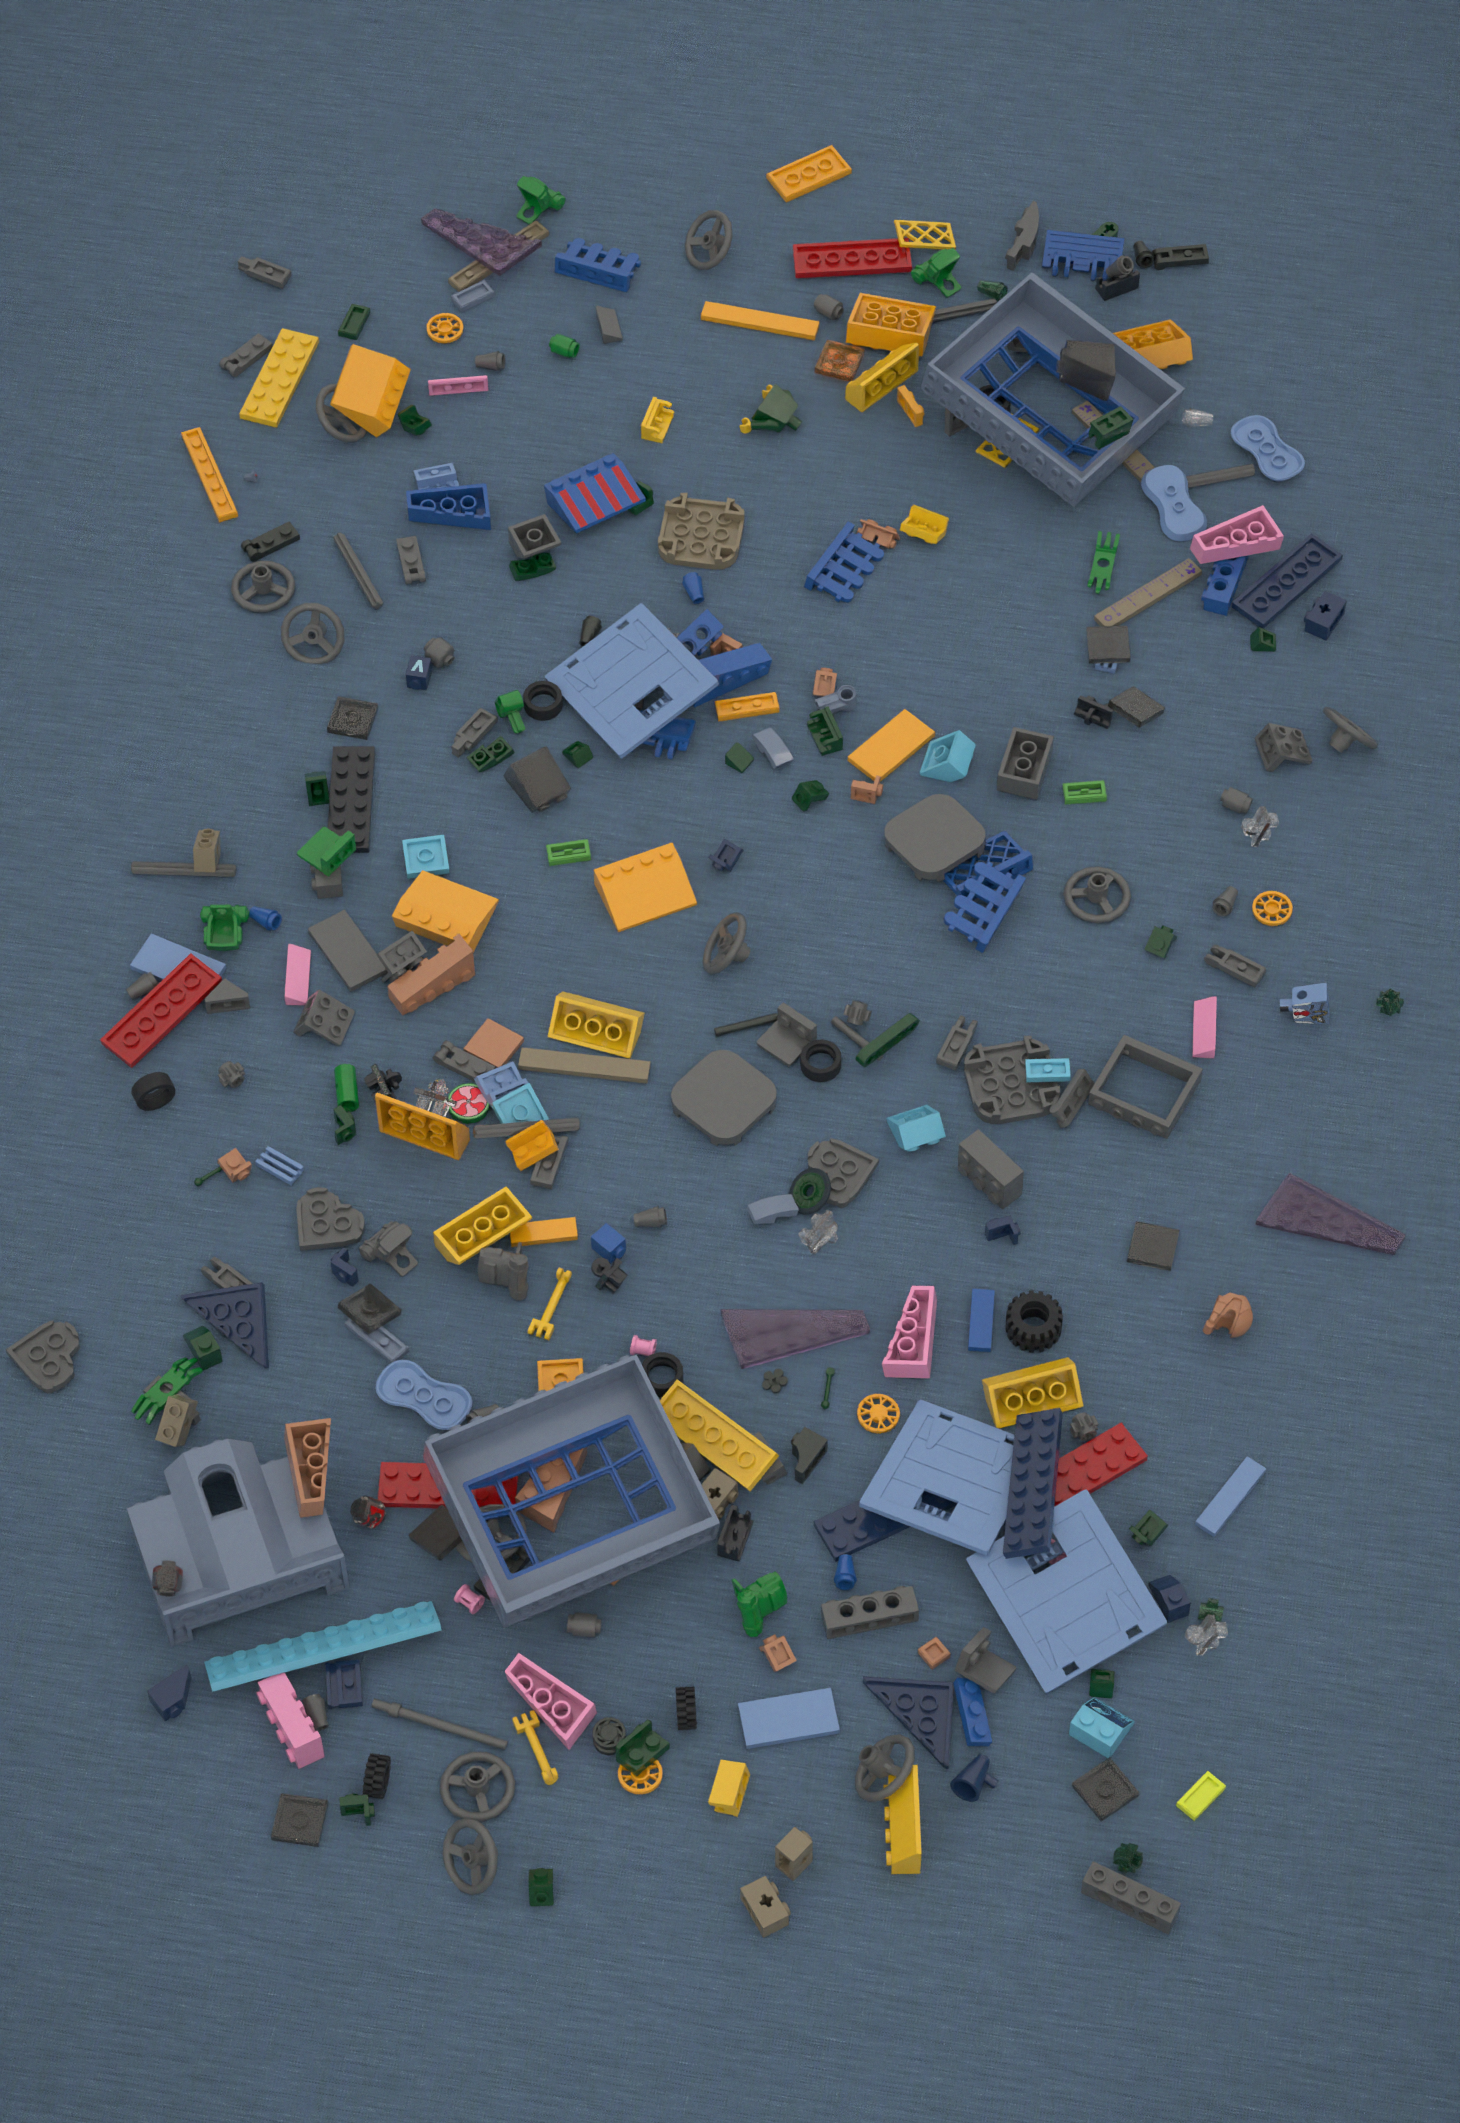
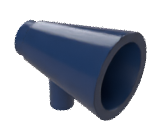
M982 1754L977 1755L951 1781L950 1787L955 1795L965 1801L975 1802L980 1797L984 1782L995 1788L999 1780L987 1773L990 1763L988 1757Z

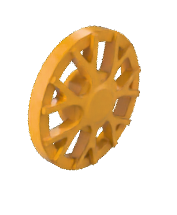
M437 314L427 323L428 336L438 343L454 342L463 333V323L454 314ZM453 320L457 321L454 325L451 323Z
M1266 891L1254 899L1252 912L1254 917L1262 924L1278 926L1289 920L1293 907L1290 899L1283 893ZM1275 896L1281 898L1279 902L1274 900ZM1267 897L1268 901L1264 902L1262 898ZM1287 904L1289 907L1286 909H1281L1282 905ZM1256 905L1263 906L1264 909H1256ZM1265 913L1267 916L1262 918L1260 915ZM1282 913L1286 916L1282 918L1279 916V914ZM1270 917H1275L1276 921H1270Z
M872 1394L865 1397L857 1409V1418L860 1425L867 1431L877 1434L891 1431L897 1425L900 1417L898 1404L891 1397L884 1394ZM873 1399H879L880 1404H874ZM886 1401L891 1404L887 1408L883 1405ZM866 1403L871 1406L870 1410L863 1408V1405ZM889 1411L896 1412V1416H889L887 1414ZM869 1414L870 1418L863 1421L861 1416ZM886 1419L891 1423L888 1427L883 1423ZM872 1421L879 1423L878 1428L871 1427Z
M658 1760L654 1761L655 1765L651 1764L638 1776L632 1772L631 1775H622V1770H629L620 1764L618 1780L621 1786L630 1793L647 1794L655 1790L662 1781L663 1772L661 1764ZM658 1768V1773L650 1774V1770ZM649 1779H653L656 1782L653 1785H651L647 1781ZM633 1780L634 1783L629 1786L626 1782ZM644 1784L645 1788L637 1789V1785Z

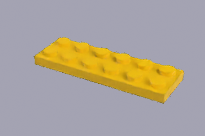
M284 328L281 329L239 413L240 419L278 427L319 344V337Z
M679 1380L674 1382L660 1400L677 1437L684 1443L694 1444L704 1458L748 1491L754 1488L779 1457L775 1451Z

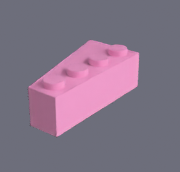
M1262 505L1195 534L1190 550L1199 563L1203 564L1280 550L1284 535Z
M934 1286L911 1287L903 1308V1314L897 1323L893 1340L890 1341L888 1353L882 1362L885 1377L930 1378L937 1307Z
M520 1653L517 1654L505 1670L508 1682L566 1748L570 1750L597 1714L595 1704Z
M285 1672L259 1681V1691L256 1692L261 1705L266 1704L268 1711H266L267 1717L271 1724H276L278 1728L276 1734L280 1743H286L288 1749L285 1751L290 1762H295L298 1769L324 1758L321 1736L318 1731H315L311 1718L307 1717L302 1702L300 1700L296 1701V1692Z

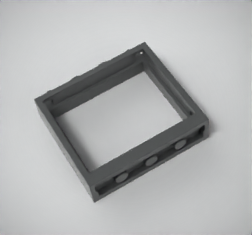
M1123 1035L1089 1092L1088 1105L1095 1107L1096 1110L1107 1112L1117 1119H1123L1137 1128L1148 1130L1155 1136L1157 1134L1168 1139L1201 1082L1203 1069ZM1122 1055L1187 1082L1166 1120L1101 1092Z

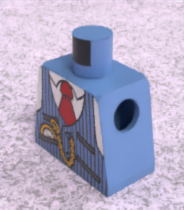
M1327 983L1292 988L1291 999H1280V1012L1293 1011L1296 1023L1329 1024Z

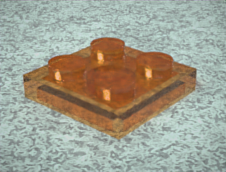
M827 340L815 366V373L849 382L853 381L864 356V349Z

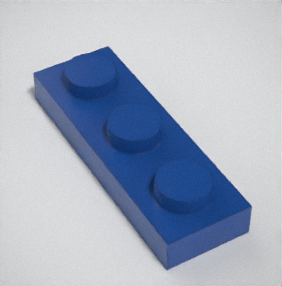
M956 1678L953 1684L967 1746H989L992 1743L980 1685L968 1678Z

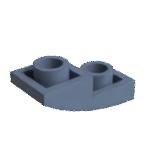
M768 728L752 735L761 754L765 753L773 769L792 762L793 757L773 729Z
M792 1194L768 1197L747 1206L754 1224L774 1223L776 1217L797 1216L799 1211Z

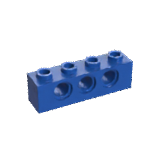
M1249 555L1214 561V574L1209 575L1207 581L1208 590L1204 589L1201 601H1204L1203 610L1227 616Z
M706 609L677 639L682 644L689 645L694 656L696 654L700 656L708 649L706 644L710 640L714 643L722 635L720 631L724 626ZM696 631H703L706 636L705 639H699Z

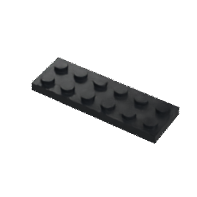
M333 746L328 829L339 836H343L347 831L352 832L355 835L356 850L353 853H369L375 746Z

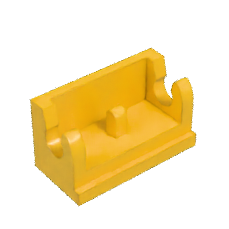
M657 397L652 398L641 424V439L663 443L674 417V411L663 406L671 408L672 403L657 399Z
M720 1760L708 1801L709 1805L715 1806L714 1811L738 1817L750 1778V1772L746 1763Z

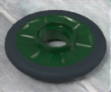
M809 1168L798 1174L792 1182L789 1194H792L799 1209L798 1213L809 1215L819 1211L829 1199L831 1182L828 1175L818 1168ZM813 1186V1193L810 1196H807L806 1192L808 1188Z

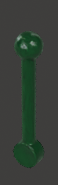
M219 1166L205 1176L196 1178L194 1184L201 1186L203 1181L223 1169Z
M832 1367L826 1369V1388L824 1400L821 1402L823 1409H827L830 1406L828 1402L831 1379L835 1374V1370Z

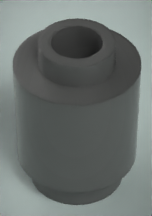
M820 294L815 299L814 308L820 314L831 320L842 316L844 311L842 302L827 294Z
M1230 787L1228 790L1224 789L1220 801L1223 802V807L1240 814L1242 812L1247 814L1253 798L1249 797L1247 793Z
M579 1612L569 1614L567 1633H573V1636L595 1638L596 1633H601L602 1619H598L597 1614Z

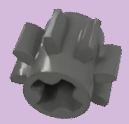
M853 1000L851 1005L845 1006L843 1015L848 1016L847 1022L862 1026L864 1021H869L872 1011L867 1010L868 1004Z
M228 1061L219 1068V1081L224 1087L229 1085L231 1088H236L243 1083L245 1072L239 1062L233 1064L231 1061Z
M1085 1412L1079 1413L1072 1418L1070 1431L1074 1438L1079 1436L1082 1441H1087L1096 1436L1099 1423L1094 1415L1090 1417Z

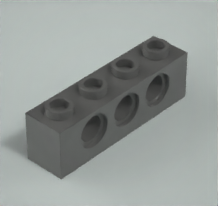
M899 1586L889 1591H875L864 1596L854 1595L845 1600H829L825 1604H821V1617L827 1639L916 1622L919 1620V1609L913 1586ZM895 1604L897 1607L889 1608L887 1605ZM865 1609H873L874 1612L868 1613V1612H865L864 1610H865ZM849 1613L852 1616L843 1617L842 1614Z
M1094 1861L1082 1881V1894L1168 1935L1179 1916L1180 1902Z

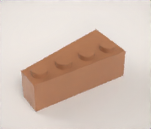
M460 934L453 937L454 942L449 946L442 945L438 948L439 953L430 960L427 957L423 959L415 971L408 970L387 986L389 999L402 1016L408 1012L415 1011L424 1003L433 1001L442 993L451 991L455 986L462 982H467L475 976L473 950Z
M331 1418L285 1424L284 1440L300 1518L323 1515Z
M587 1447L569 1454L578 1475L587 1456ZM561 1458L544 1464L536 1470L545 1490H550L572 1480ZM531 1478L515 1497L516 1503L538 1495ZM572 1489L518 1512L554 1533Z

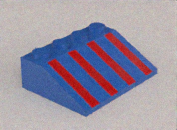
M614 453L606 455L595 462L589 463L544 485L547 504L575 533L581 532L646 501L645 496L626 466Z

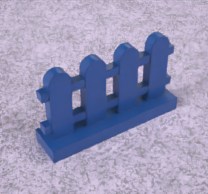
M576 238L573 242L569 241L566 253H557L555 256V273L627 292L630 288V279L634 277L633 270L635 267L639 268L641 266L639 255L636 253H630L627 257L621 256V250L618 248H612L609 252L603 251V245L600 243H594L591 247L585 246V240L582 238ZM581 252L586 253L584 258L579 257ZM599 257L604 258L602 263L597 262ZM617 262L622 263L620 268L615 267Z
M848 521L807 575L804 587L811 591L816 585L818 586V591L822 592L824 590L835 596V601L840 602L842 600L849 603L854 595L849 588L860 589L863 586L864 580L859 575L861 573L864 575L872 574L874 566L869 561L871 559L877 562L881 561L884 552L880 549L878 543L873 545L863 539L862 534L859 532L857 535L854 534L855 525ZM855 549L858 552L864 554L866 557L862 558L859 555L852 552V550ZM843 562L856 569L855 572L842 566ZM834 576L846 584L843 586L831 578Z
M989 861L987 864L983 862L975 864L974 873L979 876L978 880L969 878L965 881L964 889L969 895L967 897L963 895L956 896L954 906L959 909L958 913L947 912L944 916V923L949 926V931L953 932L955 929L968 937L967 941L971 943L973 940L978 942L976 950L982 953L985 951L1026 880L1020 874H1018L1015 880L1012 879L1011 873L1007 872L1006 875L992 868L993 863ZM985 879L997 886L998 889L994 891L983 885L982 882ZM1003 890L1008 892L1006 896L1001 895ZM975 896L988 903L987 907L985 908L972 901L973 897ZM993 907L997 908L996 913L991 911ZM966 913L977 919V924L975 925L963 918V914ZM983 923L988 925L985 930L981 928Z

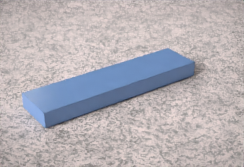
M1247 1456L1196 1520L1195 1526L1215 1537L1265 1474L1266 1468Z

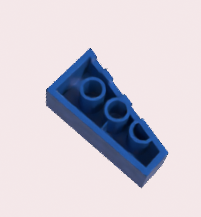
M486 483L406 491L409 521L491 530Z
M761 643L698 660L718 680L719 685L694 703L693 707L702 705L768 674L772 658Z

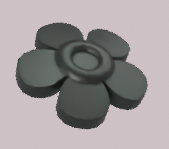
M776 1369L774 1375L771 1371L765 1372V1381L762 1383L765 1390L771 1389L773 1393L780 1392V1386H786L788 1383L787 1377L783 1376V1370Z

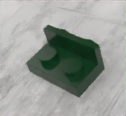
M647 1719L644 1723L637 1725L631 1734L626 1738H622L617 1743L616 1761L638 1776L670 1749V1743L652 1730V1722Z

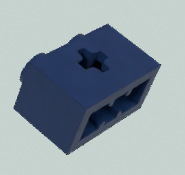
M1324 591L1321 597L1315 599L1313 609L1307 611L1304 617V622L1306 623L1304 631L1327 641L1345 614L1347 600Z

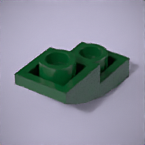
M538 553L530 556V559L510 561L509 568L515 581L548 574L556 570V565L550 553Z
M500 736L486 748L484 745H481L466 758L480 773L498 765L515 752L504 738Z

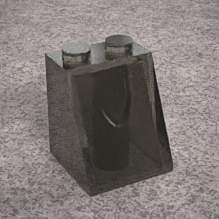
M1067 340L1065 347L1061 348L1060 360H1057L1056 364L1059 380L1103 401H1108L1116 377L1114 344Z
M547 746L510 764L503 775L531 813L537 810L539 813L545 811L550 807L549 804L554 801L557 803L562 802L568 798L567 794L571 790Z

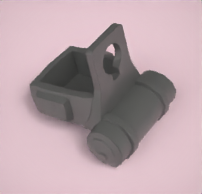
M391 1221L388 1224H384L379 1232L369 1240L366 1239L363 1245L359 1247L362 1258L369 1262L379 1258L390 1264L401 1277L405 1276L418 1264L416 1259L406 1249V1244L412 1235V1230L404 1223L399 1224L396 1221ZM399 1254L400 1257H406L409 1260V1266L406 1268L399 1267L395 1256Z
M518 1243L516 1253L503 1251L500 1248H481L478 1263L479 1282L503 1285L508 1287L510 1296L513 1299H525L528 1291L527 1271L529 1265L527 1257L522 1254V1243Z

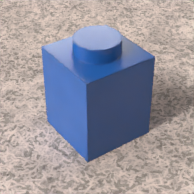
M606 1223L591 1236V1248L611 1264L625 1254L626 1239Z

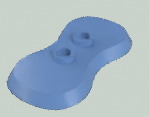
M1252 415L1239 420L1232 426L1231 436L1234 442L1255 456L1261 472L1268 479L1275 482L1285 481L1303 470L1305 460L1302 454L1281 440L1276 426L1270 419L1260 415Z
M1163 465L1153 468L1143 475L1141 480L1142 490L1157 506L1160 513L1161 529L1168 538L1174 541H1188L1193 539L1195 534L1206 530V516L1191 500L1188 492L1187 477L1182 470L1173 465Z
M397 1360L390 1363L381 1372L376 1382V1393L385 1403L410 1408L419 1413L428 1424L437 1429L449 1430L451 1427L461 1424L472 1407V1397L464 1387L437 1381L431 1378L418 1364L409 1360Z

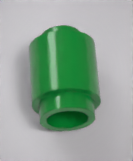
M556 334L551 337L549 347H551V352L567 358H575L579 352L580 344L575 339Z

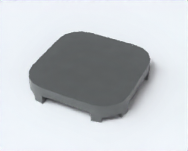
M944 794L926 797L892 818L884 829L885 843L888 851L893 850L915 872V878L920 881L922 879H937V882L944 880V874L974 855L979 858L984 854L986 835L983 826L959 802L951 796Z
M1023 1036V1041L982 1047L981 1043L973 1046V1049L964 1057V1075L977 1117L989 1124H1004L1051 1114L1049 1111L1050 1107L1056 1104L1060 1098V1086H1058L1057 1082L1026 1083L1025 1059H1050V1049L1047 1044L1032 1039V1036Z
M717 1050L705 1056L675 1084L671 1093L673 1113L678 1118L682 1116L710 1138V1143L717 1147L719 1144L728 1145L734 1143V1146L739 1144L741 1137L768 1112L772 1114L777 1099L774 1083L739 1055L729 1050Z

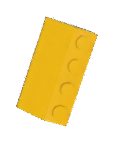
M919 344L901 345L896 350L891 351L884 359L879 360L872 368L864 371L857 379L850 381L846 386L845 400L860 412H864L918 372Z
M561 992L556 995L548 1037L630 1059L641 1033L645 1013Z
M504 1187L434 1231V1244L448 1262L460 1265L479 1253L481 1248L492 1245L530 1221L532 1216L507 1187Z
M1068 1357L982 1379L986 1403L995 1427L998 1429L1015 1425L1017 1415L1060 1408L1064 1412L1084 1407L1076 1365Z
M913 1765L911 1773L903 1785L891 1796L885 1798L888 1799L889 1805L884 1807V1820L889 1821V1829H885V1843H890V1851H886V1866H891V1874H920L921 1832L918 1765ZM889 1775L888 1784H883V1788L887 1787L896 1777Z

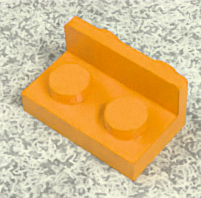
M543 1120L505 1141L507 1147L512 1151L516 1166L520 1171L559 1150L553 1132Z

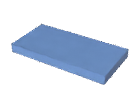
M151 934L130 964V968L141 974L151 972L154 978L161 982L190 953L220 976L226 970V964Z
M831 1688L738 1703L746 1749L840 1734Z

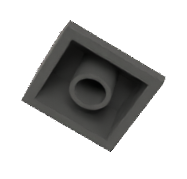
M545 514L508 527L509 544L519 558H527L561 545L560 539Z

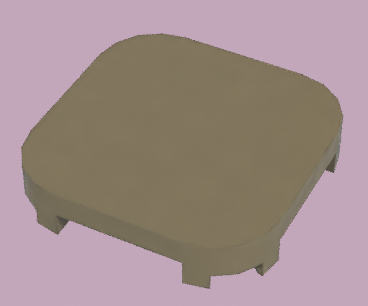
M680 493L679 497L673 498L671 501L667 500L658 537V553L660 557L673 565L713 570L730 567L736 562L744 530V509L735 503V499L728 497L727 502L688 498V493Z

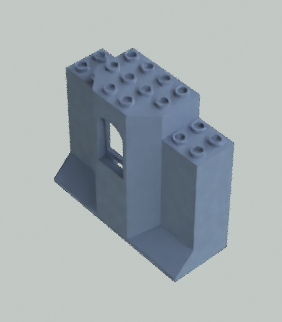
M225 1439L213 1441L211 1444L203 1447L191 1448L189 1451L182 1453L164 1470L169 1495H161L154 1500L145 1503L139 1502L127 1508L131 1529L171 1647L192 1641L191 1629L324 1586L327 1596L350 1589L345 1557L337 1543L325 1507L323 1515L300 1518L288 1456L279 1460H270L260 1465L252 1442ZM233 1477L243 1507L212 1517L202 1486ZM156 1569L183 1571V1579H181L180 1574L173 1577L171 1575L158 1574L157 1580L161 1585L154 1587ZM182 1580V1588H179L178 1583Z

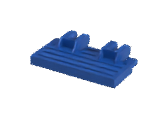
M1047 230L1042 267L1050 268L1051 262H1054L1052 276H1057L1058 263H1066L1064 277H1069L1070 264H1073V271L1088 273L1090 266H1092L1091 280L1094 281L1097 277V267H1104L1102 275L1104 282L1108 280L1106 268L1123 254L1124 238Z
M676 717L642 744L654 746L656 740H658L655 757H660L663 748L668 749V759H673L677 745L678 750L687 751L695 729L696 720Z

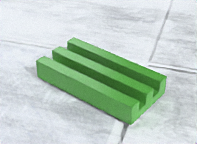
M1104 780L1063 783L1062 785L1065 805L1107 801Z
M588 839L546 845L549 866L591 860Z

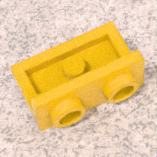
M912 505L909 516L901 523L900 531L905 532L908 536L924 539L927 543L937 544L946 534L949 518Z

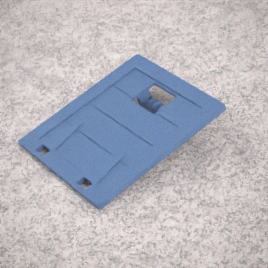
M642 603L545 675L546 680L560 688L562 697L620 758L625 757L719 685L718 680ZM625 622H628V625L622 630L618 629ZM577 659L578 663L569 669L567 666ZM660 686L663 689L664 696L640 713L634 705Z
M919 1400L863 1494L859 1507L987 1555L1006 1522L1014 1445L1006 1443L1005 1440L1008 1439L1014 1442L1015 1435L924 1400ZM940 1415L952 1418V1421L950 1422L948 1420L940 1418ZM924 1491H927L958 1504L954 1511L949 1513L923 1503L921 1495Z
M1083 1490L1054 1507L1052 1532L1056 1537V1541L1051 1544L1050 1552L1033 1554L1028 1558L1021 1556L1005 1559L1003 1555L1004 1537L994 1542L987 1555L976 1552L966 1559L1046 1694L1167 1624L1166 1618L1088 1490ZM1063 1553L1067 1555V1557L1036 1575L1033 1571L1059 1555ZM1138 1625L1142 1632L1129 1639L1126 1632ZM1075 1662L1078 1669L1065 1675L1063 1668Z

